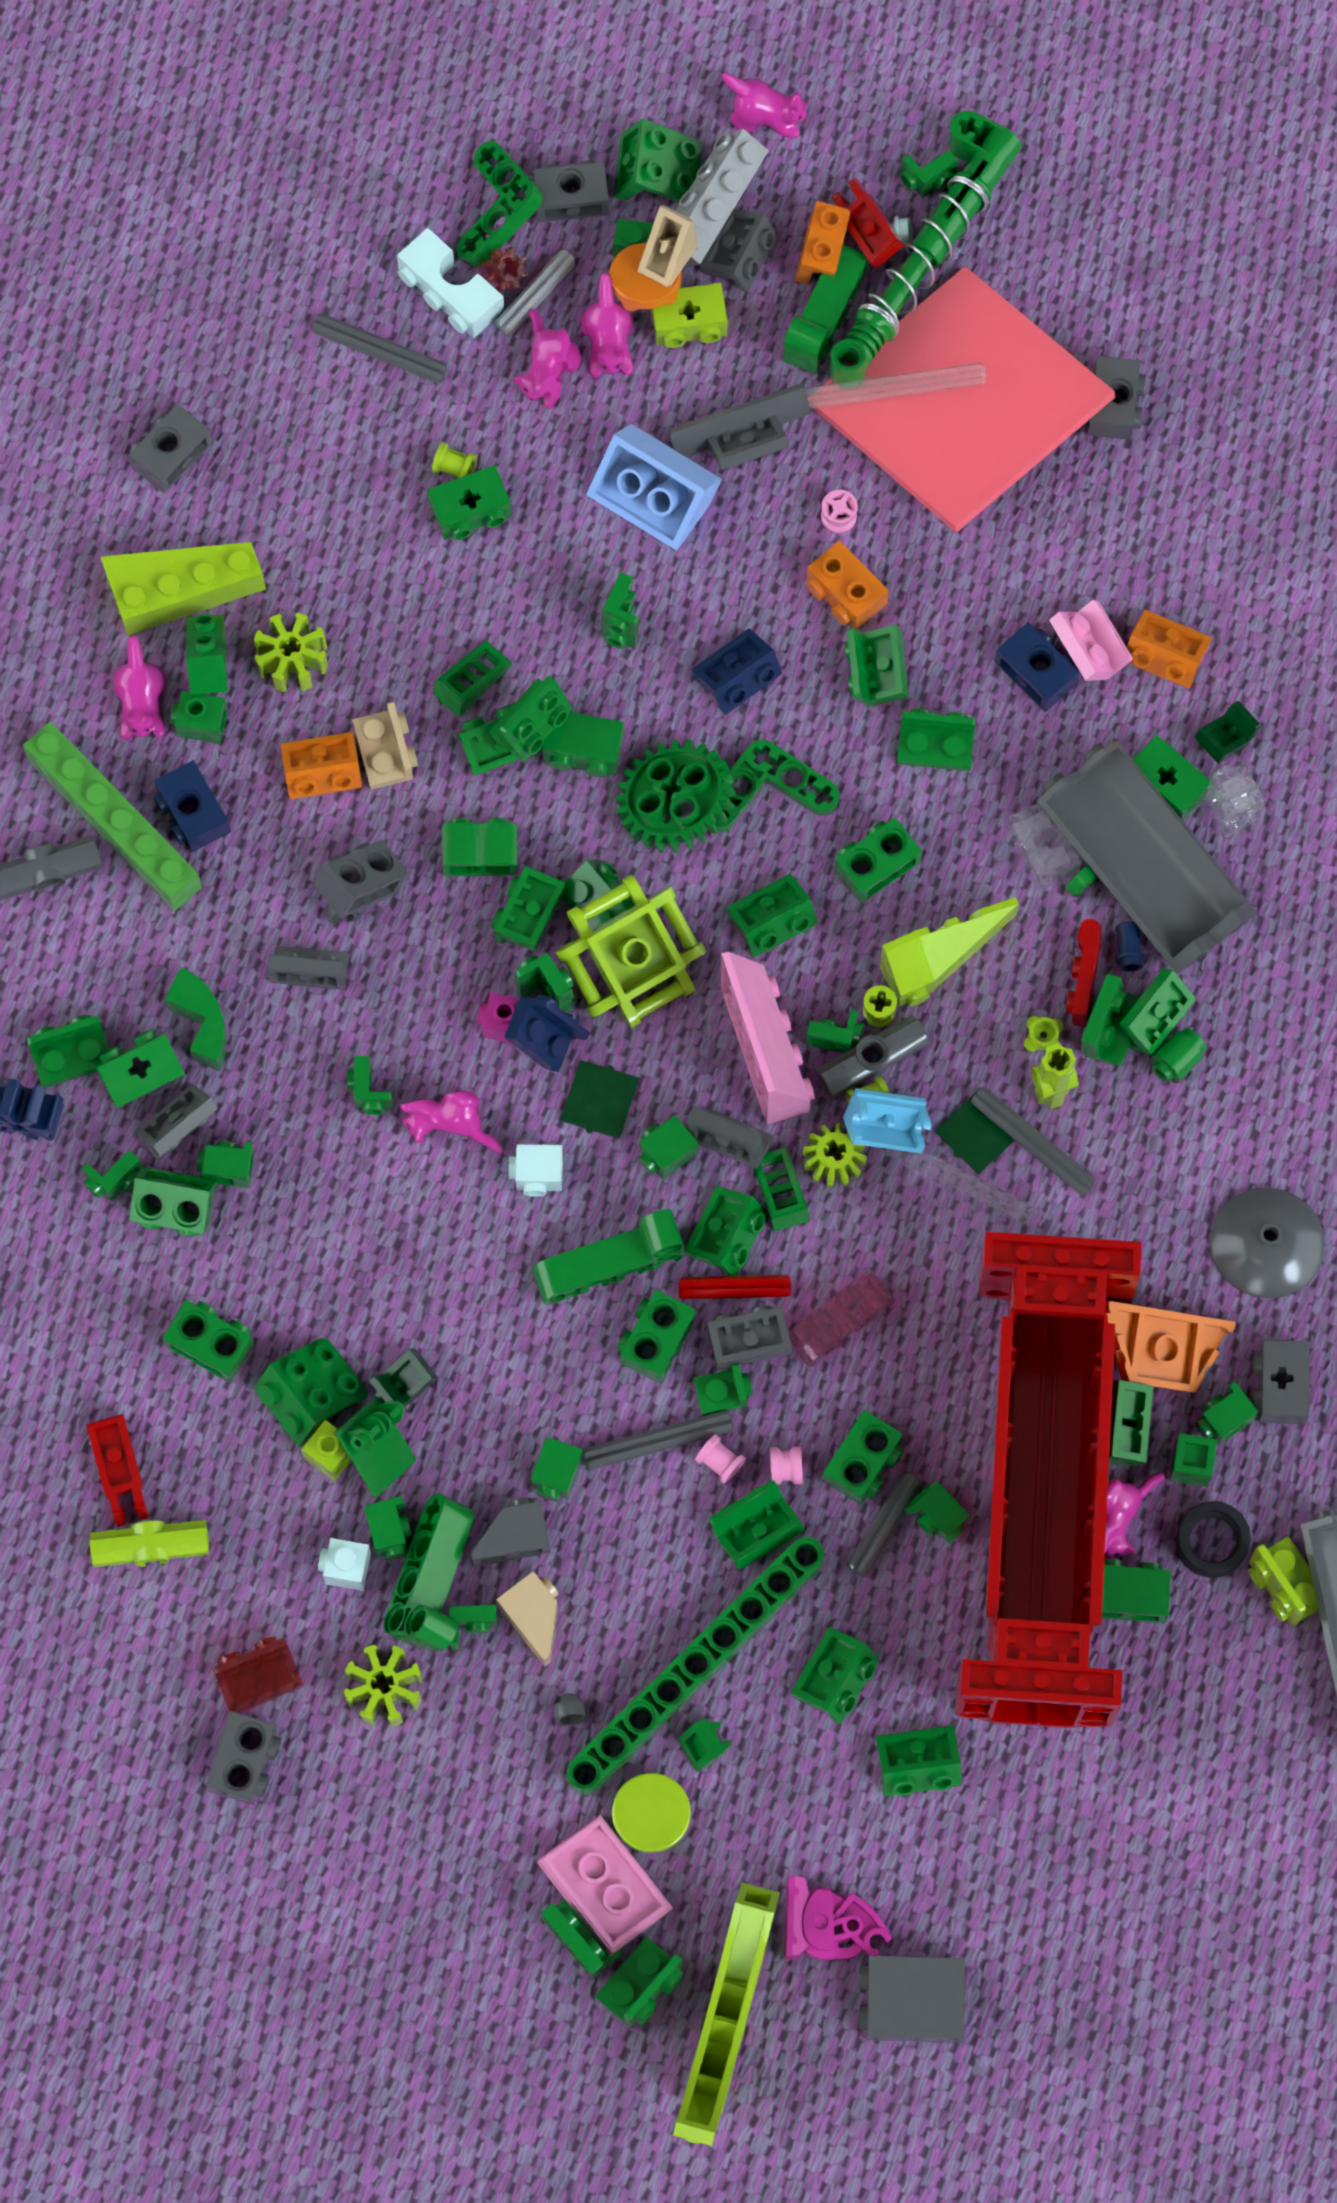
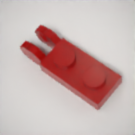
M854 177L848 182L850 189L857 197L852 204L849 205L846 197L839 192H836L831 198L836 206L850 210L847 228L868 261L875 268H879L900 250L904 244L874 198L866 191L862 183Z
M1092 918L1083 920L1080 923L1081 926H1079L1077 940L1079 941L1078 948L1081 950L1082 955L1081 957H1074L1072 978L1077 979L1076 991L1068 992L1066 1013L1072 1014L1073 1025L1085 1028L1090 1017L1102 941L1101 925H1099L1096 919Z
M120 1414L86 1424L106 1499L110 1501L117 1527L126 1525V1516L118 1496L131 1492L133 1493L137 1516H139L140 1520L149 1518L142 1494L144 1487L124 1415Z

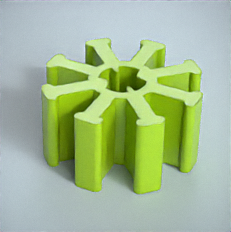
M281 614L274 615L269 620L272 633L276 634L278 638L262 634L260 630L256 632L254 637L257 654L265 653L261 656L255 655L257 671L261 678H265L266 674L276 670V673H272L274 688L281 692L287 691L286 683L290 673H296L300 689L305 691L313 686L310 671H306L305 667L318 670L322 675L326 673L328 668L326 652H318L321 649L327 650L325 634L321 627H317L316 631L306 635V632H310L308 616L305 614H295L296 622L292 632L286 631ZM292 649H297V652H292L290 656H285V653H290Z
M395 1645L392 1646V1654L387 1665L380 1666L377 1646L365 1647V1656L368 1660L370 1659L373 1669L368 1672L355 1666L353 1661L348 1663L345 1669L348 1680L355 1679L365 1684L351 1690L348 1688L344 1689L348 1705L352 1708L355 1703L370 1698L365 1710L360 1712L364 1723L373 1726L375 1724L374 1718L380 1706L386 1705L389 1712L388 1721L390 1726L399 1725L403 1720L401 1713L396 1711L394 1701L398 1699L411 1705L413 1710H417L421 1703L418 1691L411 1692L402 1687L416 1681L418 1683L422 1682L419 1667L415 1663L412 1665V1668L397 1673L401 1662L406 1660L404 1649ZM383 1677L387 1683L394 1682V1685H389L390 1691L382 1694L380 1689L373 1690V1686H378L377 1680Z

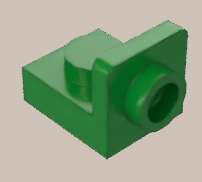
M851 1009L847 1028H842L838 1023L826 1019H821L818 1022L809 1021L805 1045L842 1054L850 1050L852 1044L858 1045L864 1023L857 1022L859 1010Z
M739 1363L731 1365V1370L694 1378L702 1417L721 1411L747 1407V1396L753 1395L748 1372L741 1374Z
M496 1605L449 1607V1617L455 1619L457 1623L456 1635L450 1644L451 1650L460 1651L459 1628H466V1633L485 1634L490 1632V1627L498 1626Z

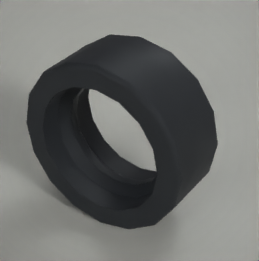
M1219 1501L1202 1502L1191 1508L1181 1519L1175 1537L1177 1554L1184 1566L1197 1575L1207 1578L1224 1577L1236 1571L1247 1556L1251 1543L1249 1525L1243 1515L1229 1504ZM1205 1518L1221 1519L1229 1524L1235 1533L1236 1544L1234 1551L1228 1558L1222 1561L1209 1562L1203 1560L1195 1554L1191 1547V1531L1198 1522Z

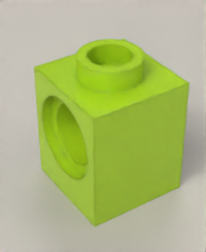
M325 1420L301 1451L308 1463L335 1482L352 1460L334 1433L338 1429Z

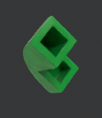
M181 967L165 998L167 1008L171 1012L202 1024L190 1048L192 1060L220 1072L227 1048V1033L220 1006L208 986L199 977Z

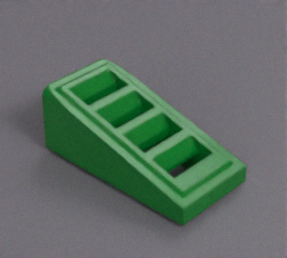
M485 640L435 681L433 695L456 716L460 717L511 667L512 662ZM483 655L495 667L490 670L478 659ZM473 665L484 676L479 678L469 668ZM463 676L472 686L468 688L458 679Z
M787 1146L767 1152L758 1168H754L773 1230L778 1231L810 1222L808 1207ZM784 1163L785 1168L766 1174L763 1172L762 1168ZM787 1176L789 1178L787 1182L768 1187L767 1182ZM793 1191V1196L773 1201L772 1196Z

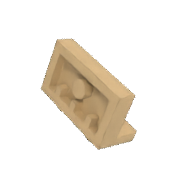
M394 702L387 703L388 711L352 719L370 790L412 780V768L418 766L413 745L406 746L403 734L409 733L404 711L397 713Z

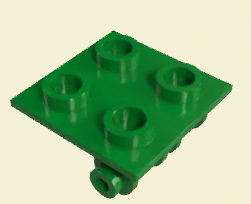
M378 1396L370 1400L334 1432L374 1498L379 1496L416 1462L414 1454L395 1425L404 1417V1405L397 1400L382 1403Z

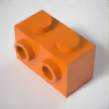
M840 540L807 567L806 586L816 599L821 600L824 598L832 606V614L842 625L849 623L853 628L858 629L888 604L889 590Z

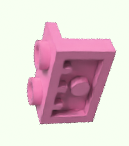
M1098 600L1090 601L1078 612H1058L1049 619L1085 681L1107 680L1132 661L1130 652Z

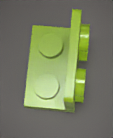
M1287 1536L1268 1549L1264 1544L1256 1547L1249 1560L1251 1568L1248 1569V1573L1254 1584L1259 1589L1265 1587L1273 1598L1270 1606L1276 1617L1281 1622L1287 1620L1290 1626L1293 1627L1319 1611L1310 1568L1290 1537Z

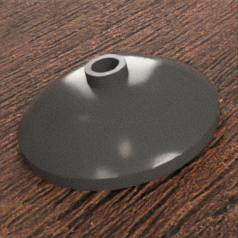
M1256 1188L1240 1193L1224 1205L1214 1221L1210 1245L1217 1269L1233 1287L1254 1297L1279 1298L1297 1292L1313 1279L1323 1260L1325 1240L1318 1217L1302 1199L1287 1191L1276 1188ZM1272 1231L1276 1234L1277 1240L1267 1241L1263 1233Z

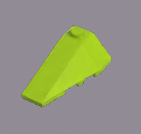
M1014 897L978 909L970 915L968 921L962 922L961 919L954 917L946 920L944 925L935 932L930 933L928 927H924L882 945L880 970L890 989L894 991L899 1007L906 1003L913 1007L930 998L929 993L940 986L1017 915L1019 907L1017 898Z

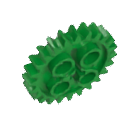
M674 739L671 749L666 750L662 742L658 744V753L656 754L646 749L645 755L647 759L643 762L634 758L633 762L636 770H624V774L629 781L620 782L617 785L623 793L615 797L620 807L617 809V813L622 820L621 823L627 833L630 832L635 842L642 840L647 849H650L655 844L660 853L664 852L668 844H670L674 853H678L680 843H685L689 850L693 849V839L698 838L701 842L706 843L704 833L710 831L717 834L719 831L715 826L716 821H728L723 810L734 808L730 798L736 795L732 783L735 781L725 760L720 759L715 749L709 752L704 743L695 748L690 739H688L683 748L680 747L677 739ZM668 775L666 778L658 780L661 776ZM702 780L700 783L693 785L696 781ZM658 807L655 811L649 812L651 809ZM692 812L689 816L683 817L686 813Z

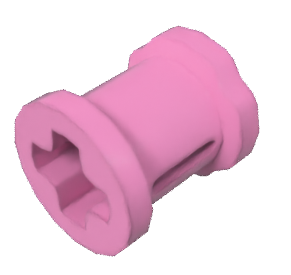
M715 1434L699 1451L695 1462L699 1465L702 1463L706 1464L721 1477L720 1482L726 1485L743 1466L746 1457L742 1454L739 1456L735 1455L720 1442L721 1437Z

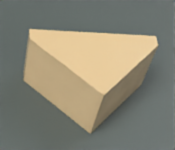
M661 205L637 272L666 287L671 286L698 247L694 220Z

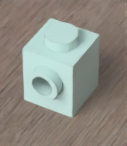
M517 1144L516 1157L509 1156V1179H516V1190H524L523 1194L530 1197L545 1196L546 1191H562V1145Z
M330 1538L329 1548H322L318 1563V1571L323 1572L325 1584L364 1591L371 1558L370 1547L368 1544Z

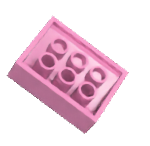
M731 952L722 953L721 991L766 1125L810 1112V1100L815 1099L814 1091L809 1078L802 1079L798 1067L803 1065L801 1052L797 1043L791 1045L787 1032L792 1030L786 1010L779 1011L775 998L780 997V992L774 975L767 976L763 964Z

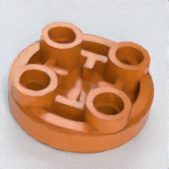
M637 243L626 247L616 255L610 266L613 293L621 301L622 307L628 311L654 309L663 305H671L677 300L682 284V270L669 287L637 272L647 243Z

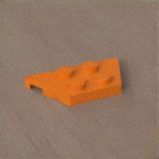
M1106 1301L1105 1306L1108 1323L1115 1324L1114 1355L1121 1380L1195 1393L1204 1379L1206 1369L1213 1365L1219 1355L1216 1349L1226 1333L1233 1332L1236 1324L1234 1321L1114 1301Z

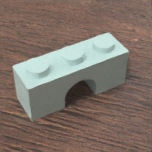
M429 228L425 229L397 255L398 275L401 280L410 288L416 285L424 293L423 298L432 309L438 311L441 308L448 314L450 324L459 333L463 334L466 331L475 338L504 312L503 295L479 274L462 285H453L443 279L444 274L454 266L453 250Z

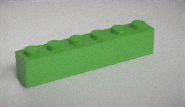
M51 721L23 744L28 761L173 911H176L202 888L199 874Z

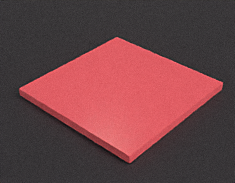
M964 266L921 302L913 312L907 314L899 321V333L892 341L882 346L866 369L865 379L859 386L852 389H844L838 387L830 379L809 396L808 401L809 405L957 533L1115 398V392L982 279ZM850 362V363H849L848 365H846V366H852V365H855V364Z

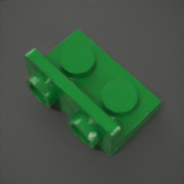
M623 572L619 573L602 609L600 635L604 636L605 641L613 647L624 649L625 646H629L634 649L637 643L639 618L633 615L636 608L633 604L637 592L633 591L634 577Z
M515 703L495 710L497 716L486 721L483 720L482 716L461 723L463 729L455 732L457 739L461 742L474 776L518 760L516 756L495 741L489 734V731Z
M920 708L912 709L910 712L903 711L897 764L970 771L976 719L968 718L966 714L960 712L938 715Z
M525 866L520 877L515 875L509 885L507 896L510 898L505 908L500 907L494 915L491 928L494 929L496 942L503 944L507 940L536 952L567 888L566 882Z
M791 873L726 907L729 918L745 938L749 952L753 957L773 949L775 946L807 931L818 923L811 899Z
M1163 968L1119 1025L1132 1039L1129 1047L1132 1050L1153 1055L1196 1000L1174 970Z
M1111 974L1106 975L1081 1039L1086 1057L1118 1067L1123 1065L1132 1039L1119 1024L1141 997L1125 992L1121 977Z
M81 1015L70 1020L68 1025L59 1028L53 1026L38 1029L33 1033V1036L26 1039L41 1085L44 1088L97 1072L94 1064L101 1061L99 1057L101 1053L109 1050L98 1015L93 1017Z
M716 1186L684 1253L691 1259L720 1267L728 1276H737L741 1267L748 1260L749 1250L757 1234L764 1228L767 1211L752 1196Z
M829 1627L790 1694L795 1699L826 1713L834 1722L842 1724L846 1715H849L854 1710L857 1697L865 1683L873 1678L879 1658L867 1644Z
M953 1725L876 1736L885 1796H907L913 1792L928 1790L944 1791L951 1787L962 1785L961 1761Z
M565 1899L557 1906L554 1903L550 1904L541 1912V1918L593 1980L622 1955L621 1950H618L609 1957Z

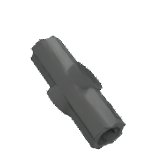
M93 835L57 847L50 844L36 846L28 850L23 858L1 864L0 901L32 890L42 893L45 892L44 888L56 884L58 887H61L66 883V879L103 868Z
M912 1014L877 1035H869L862 1038L856 1047L816 1068L815 1073L826 1094L833 1099L870 1077L880 1076L888 1067L929 1045V1040L919 1020ZM868 1051H876L882 1056V1059L876 1063H869L862 1055Z

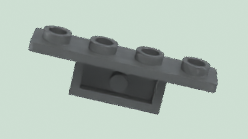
M798 384L670 428L668 433L671 447L685 457L710 449L721 470L738 466L741 463L788 448L787 435L781 424L810 414L807 390L804 384Z

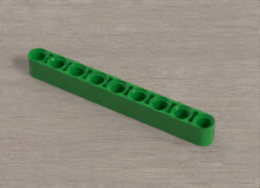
M801 1537L794 1541L571 1760L567 1768V1778L569 1786L575 1793L586 1796L598 1791L819 1573L824 1559V1550L820 1542L812 1537ZM801 1550H810L817 1556V1560L812 1565L804 1566L798 1563L795 1556ZM779 1576L785 1578L789 1582L790 1587L785 1592L776 1593L769 1588L768 1582L772 1578ZM750 1603L756 1604L761 1608L762 1614L755 1620H748L740 1612L743 1606ZM722 1630L729 1631L735 1637V1641L728 1647H720L713 1641V1637L717 1632ZM695 1657L703 1659L707 1664L706 1670L697 1675L691 1674L685 1668L687 1661ZM664 1685L675 1686L680 1692L678 1698L671 1702L661 1700L657 1693ZM637 1712H645L651 1717L652 1722L645 1729H636L630 1724L632 1715ZM611 1739L620 1741L624 1746L622 1753L615 1757L607 1756L602 1751L603 1744ZM586 1766L595 1771L596 1777L589 1784H579L574 1779V1773L580 1767Z

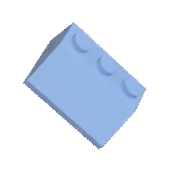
M630 424L613 435L586 495L677 551L710 506L722 479L633 424Z

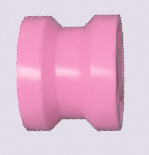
M834 490L824 497L821 506V521L823 525L834 533L849 531L857 520L858 505L855 497L845 490ZM842 514H845V515H846V517L843 516V517H838V518H837L838 515H842Z
M793 1446L790 1450L783 1451L778 1447H770L771 1480H774L778 1486L783 1481H791L794 1485L803 1484L801 1446Z

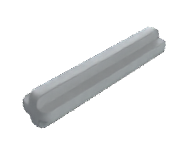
M560 250L496 320V327L507 336L512 335L528 318L529 311L536 309L575 266V258L566 250Z

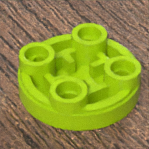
M645 1773L631 1778L619 1789L613 1802L612 1819L617 1834L625 1844L639 1852L660 1853L676 1846L686 1834L690 1824L691 1808L687 1794L675 1780L663 1774Z

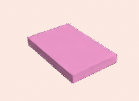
M601 1815L545 1854L537 1862L609 1957L673 1909Z

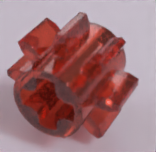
M514 247L506 248L503 254L498 248L491 250L490 254L493 259L481 264V266L486 268L487 277H485V280L496 284L495 289L498 292L504 291L506 285L511 290L520 288L517 279L528 276V273L523 271V262L526 260V257L519 258L514 255ZM506 264L509 270H507L504 275L501 269Z

